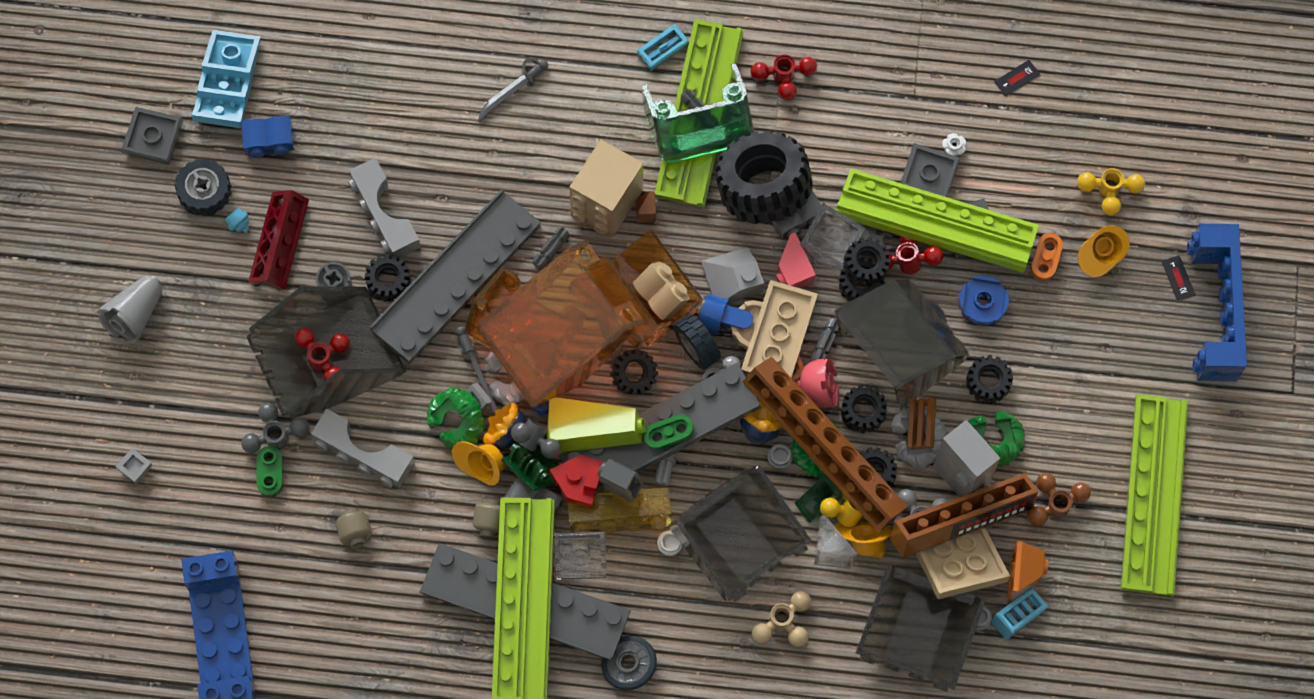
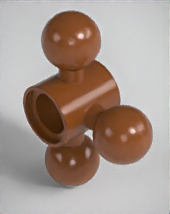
M1042 473L1036 480V486L1039 491L1047 493L1050 498L1046 507L1035 506L1031 508L1028 512V520L1034 526H1042L1047 522L1048 515L1057 519L1065 517L1074 501L1085 502L1090 498V487L1086 483L1079 482L1073 485L1070 494L1064 490L1056 491L1055 477L1050 473ZM1053 501H1063L1066 508L1058 509Z

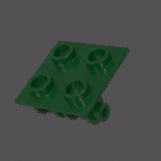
M515 443L510 447L511 455L501 459L533 492L556 483L549 475V470L560 464L554 458L548 459L544 457L539 446L533 452Z

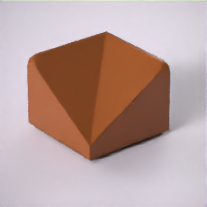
M649 191L636 200L637 223H653L656 221L654 191Z

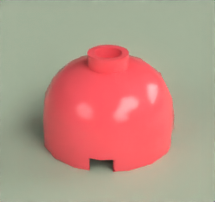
M832 359L811 361L802 370L800 379L796 381V384L818 408L827 409L838 405L839 384L835 385L834 376H837V371Z

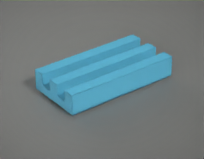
M674 24L639 48L637 55L648 65L650 71H653L689 45V40ZM674 33L677 34L675 37H673L668 42L662 44L659 48H657L649 55L646 54V52L660 44L662 41H664ZM682 40L677 45H675L674 47L666 51L664 54H662L661 56L652 61V59L663 53L665 50L676 44L678 41Z

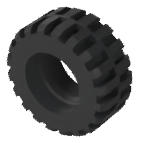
M756 131L747 137L743 135L737 139L736 143L732 142L728 145L727 151L722 152L716 164L715 176L722 203L731 215H736L737 219L744 222L748 220L750 224L757 225L758 222H763L764 225H767L776 220L781 222L788 215L789 217L796 214L797 208L801 209L804 206L806 199L810 197L812 192L813 180L805 149L801 144L797 143L796 139L791 136L786 138V134L781 132L774 134L772 131H764V133ZM776 171L782 173L779 177L768 183H747L752 176L761 172Z

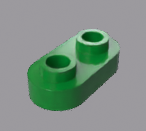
M679 414L649 425L644 433V440L649 448L662 450L689 440L694 433V425L688 416ZM681 426L686 427V430L683 433L678 432V429ZM662 435L660 441H654L655 436Z
M272 446L262 448L257 454V487L259 492L265 497H275L283 488V457L281 452ZM267 455L274 456L273 460L269 462L265 461V457ZM268 479L274 480L271 486H266L265 481Z

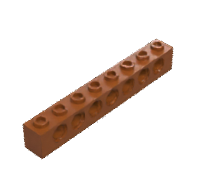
M772 356L754 367L742 381L877 532H880L893 522L908 507Z

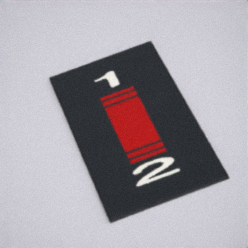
M1027 60L994 82L1002 93L1007 96L1040 75L1032 62Z
M1180 255L1162 260L1176 299L1181 300L1196 295Z

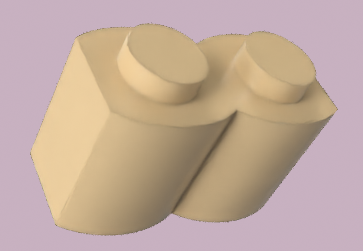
M651 263L633 282L638 293L648 301L653 312L661 320L672 318L690 300L686 287L680 282L675 281L671 268L665 263Z

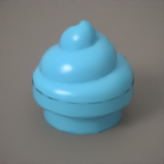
M239 207L224 219L228 224L226 227L231 231L235 230L244 233L249 231L248 213L245 210L242 211Z

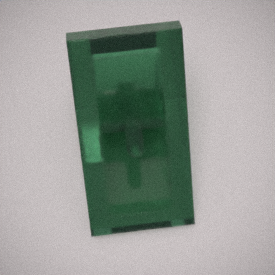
M825 474L795 502V505L807 521L811 523L822 516L820 505L824 499L834 498L841 503L843 493Z

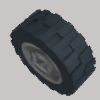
M196 159L193 162H188L184 168L182 167L179 170L180 173L176 176L175 183L176 194L181 205L188 212H193L194 215L207 216L222 210L224 205L228 203L229 196H231V183L227 172L217 162L209 161V159ZM206 184L207 189L199 188L200 185Z
M692 313L673 325L678 341L700 369L705 370L721 359L720 350L712 335Z

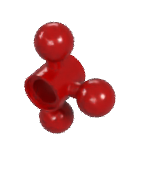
M782 54L776 57L773 66L768 67L762 62L755 63L751 67L750 74L754 80L759 82L766 80L769 75H773L774 80L780 83L778 87L779 97L784 101H790L797 94L796 86L791 83L794 72H800L804 76H811L817 71V62L812 57H804L799 63L795 64V60L790 55ZM785 66L789 68V71L782 72L778 68Z
M899 235L901 245L897 248L895 256L890 253L889 259L891 261L888 270L894 264H899L900 270L908 275L915 274L921 269V262L923 261L930 266L939 265L943 260V252L940 248L932 246L927 248L924 253H919L916 246L918 241Z
M302 328L298 330L295 334V342L298 346L308 349L309 366L317 372L325 371L324 380L328 385L337 386L341 384L344 379L343 371L339 367L330 365V355L334 352L343 353L347 351L350 346L349 338L345 334L337 333L332 336L330 345L327 346L321 342L314 343L315 335L310 329ZM318 353L326 356L321 361L313 359V356Z

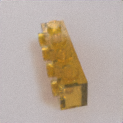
M668 487L640 490L634 502H630L612 492L598 493L595 496L592 509L567 502L570 535L611 534L615 531L625 530L635 532L640 529H663L671 526V506Z

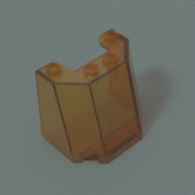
M653 230L646 232L612 260L606 255L601 257L574 279L567 288L574 297L635 348L644 343L648 347L671 331L669 327L682 317L691 313L693 315L699 311L697 306L703 301V298ZM661 262L668 265L672 270L675 281L680 282L686 287L690 298L672 318L667 320H661L653 312L648 301L638 293L633 285V282L651 263Z

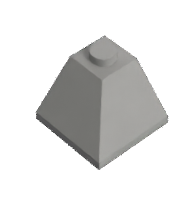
M748 247L701 261L712 295L728 299L729 303L763 293L764 281L757 261Z

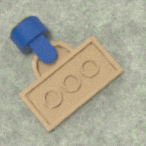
M770 280L763 302L755 300L746 301L739 308L729 306L728 299L711 294L705 295L697 318L703 323L709 333L715 335L720 334L722 326L731 328L733 339L739 346L747 349L741 368L744 374L748 375L754 367L772 356L792 378L818 294Z

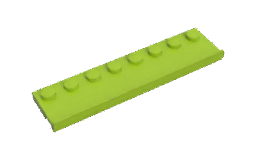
M694 19L655 189V198L705 209L744 30L737 27V29L724 27L723 24ZM691 89L696 94L695 97L699 98L711 111L710 114H714L719 120L716 128L710 131L703 125L704 121L701 122L689 109V106L685 105L681 100L683 92Z
M852 168L848 174L835 211V216L1021 273L1025 272L1039 225Z
M1136 394L1120 590L1170 597L1175 595L1188 413L1187 400L1167 399V397Z
M500 498L492 699H548L555 500L551 498Z

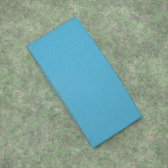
M217 30L212 31L202 63V75L197 88L198 97L192 113L194 122L241 128L258 56L259 36Z

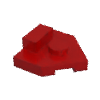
M579 455L550 469L549 475L556 482L567 502L592 509L600 482L598 470L605 461Z

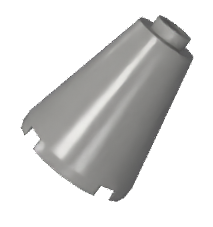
M154 276L141 277L97 310V314L100 313L101 315L98 318L99 322L114 337L118 338L121 335L126 338L125 343H136L140 339L163 292L161 282Z

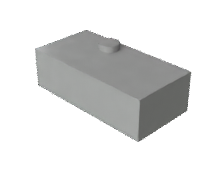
M965 420L942 439L933 468L953 491L961 497L989 486L1000 457L973 426Z

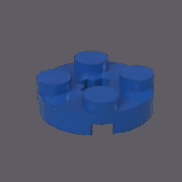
M982 275L974 277L965 284L959 295V308L962 311L963 318L977 325L998 323L1005 315L1009 305L1008 292L1000 284L1001 282L994 277ZM982 295H985L986 299L991 303L982 306L977 299H981Z

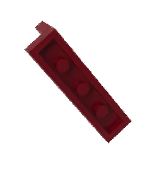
M293 190L272 192L248 283L252 285L267 284L279 291L286 289L309 203L308 198ZM283 199L281 206L277 209L279 200ZM277 221L276 227L272 230V226ZM270 245L269 251L265 254L266 248ZM265 267L262 277H259L260 271Z

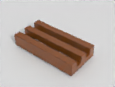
M933 397L928 399L919 398V400L910 399L907 448L911 450L934 448L937 399ZM925 405H928V408H927V426H926V443H923L924 430H925V424H926V421H925Z

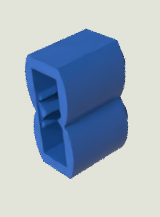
M290 116L250 119L241 122L243 149L246 155H250L252 158H260L270 152L276 155H285L289 151L294 150L293 127Z

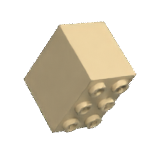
M600 139L570 185V206L573 218L584 224L586 222L594 226V230L601 235L608 234L613 237L643 191V163Z

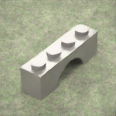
M374 158L349 170L351 179L348 180V183L354 194L359 193L361 197L359 204L365 214L369 212L373 219L369 222L374 233H380L383 241L380 243L386 254L391 253L392 257L396 255L399 259L421 248L419 238L409 219L392 218L386 215L379 207L381 195L388 188V183L377 159Z
M326 409L311 433L314 445L325 452L328 449L331 450L344 463L348 464L351 461L358 465L357 469L370 476L372 473L378 476L382 484L390 488L394 485L400 489L415 464L414 457L392 444L379 452H365L358 449L350 441L349 421Z

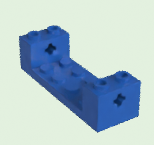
M1199 224L1196 231L1192 232L1191 241L1187 242V255L1191 256V264H1219L1217 274L1218 279H1222V288L1219 289V302H1223V311L1220 313V325L1224 326L1225 335H1222L1221 342L1204 343L1201 350H1198L1197 357L1193 358V372L1197 373V381H1238L1247 367L1239 224Z
M233 550L181 559L184 584L189 590L201 683L197 684L199 699H256L239 566Z

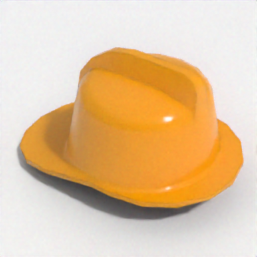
M1115 225L1105 226L1094 232L1079 250L1078 264L1081 270L1091 277H1100L1110 271L1128 253L1130 244L1127 233L1121 227Z
M461 441L457 442L452 448L453 460L461 471L490 486L496 485L499 482L500 473L507 465L501 461L504 456L496 446L492 444L476 446L472 443Z
M859 520L854 527H846L840 522L836 523L833 527V531L838 537L851 542L856 554L867 557L882 558L885 555L886 539L892 533V529L888 526L877 532L869 522Z

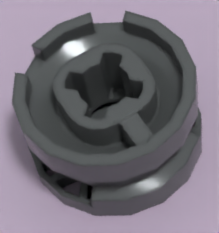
M329 262L324 264L316 274L318 290L325 299L339 301L350 293L352 280L348 269L343 264Z

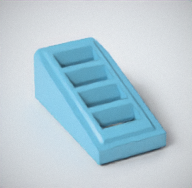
M1030 588L996 613L991 623L1008 640L1049 606L1033 588ZM1027 598L1036 607L1035 611L1025 601ZM1019 605L1025 610L1028 616H1026L1023 613V611L1018 607ZM1011 611H1012V612L1014 613V615L1020 620L1019 623H1018V621L1011 615V613H1010Z

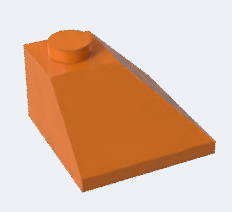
M1017 541L1011 553L1007 603L1013 602L1039 583L1043 574L1047 575L1048 559H1044L1045 551L1025 542Z

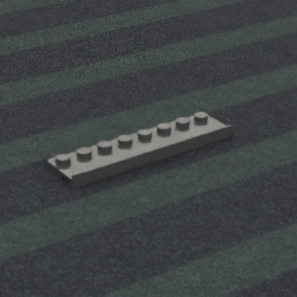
M500 190L370 326V331L410 364L541 226V222L504 193L503 190Z
M737 362L639 413L640 417L645 420L646 428L651 424L679 414L688 416L694 425V433L689 440L662 450H653L646 444L644 433H642V443L565 452L559 455L562 463L579 455L602 460L606 463L609 459H612L638 473L762 407L756 396L742 382L746 377ZM679 427L678 432L683 433L686 427ZM662 435L655 436L654 441H660ZM600 482L596 494L605 490Z
M439 543L419 592L495 620L498 563ZM552 583L550 640L612 661L631 611Z

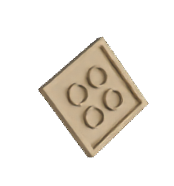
M986 528L916 553L938 599L1006 583L1010 578Z

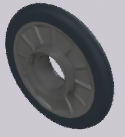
M624 636L619 640L613 660L609 661L602 658V672L605 679L613 687L621 690H634L642 687L652 678L656 669L657 658L653 647L645 639L637 636ZM627 657H633L636 660L635 665L630 669H625L622 666L623 661Z

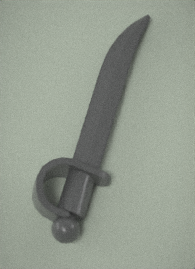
M536 58L525 59L521 68L523 75L489 99L482 108L478 121H481L491 110L527 83L535 84L532 79L548 68V62L546 60L539 62ZM533 62L536 64L526 71L525 65L527 63Z
M460 326L456 329V333L458 334V346L461 354L465 355L468 353L483 390L493 401L490 407L493 413H495L497 407L473 353L477 349L469 338L466 329Z

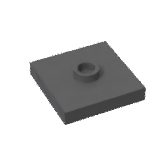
M135 107L121 149L122 154L169 165L183 124V118Z
M914 143L900 183L948 197L960 158Z

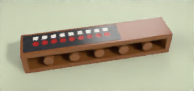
M1023 473L896 520L890 540L901 557L905 558L1028 512L1034 507L1039 491L1027 474Z

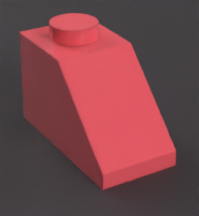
M794 232L790 234L775 276L777 282L801 289L813 284L816 274Z

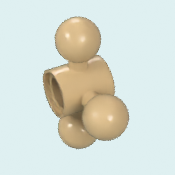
M798 591L791 597L790 605L785 603L775 605L771 610L769 622L767 624H757L752 629L754 641L759 644H765L770 641L773 630L780 632L787 630L789 632L788 640L791 645L795 647L804 646L808 641V632L803 627H795L792 621L796 611L803 612L810 607V596L806 592ZM779 612H783L789 619L784 623H780L774 616Z

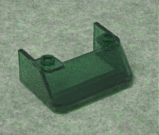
M736 63L731 64L732 84L725 86L722 90L723 102L677 112L674 104L670 101L661 100L653 102L647 84L642 85L644 112L662 160L676 162L726 150L727 146L732 142L736 143L739 137L743 135L747 137L754 132L747 92Z

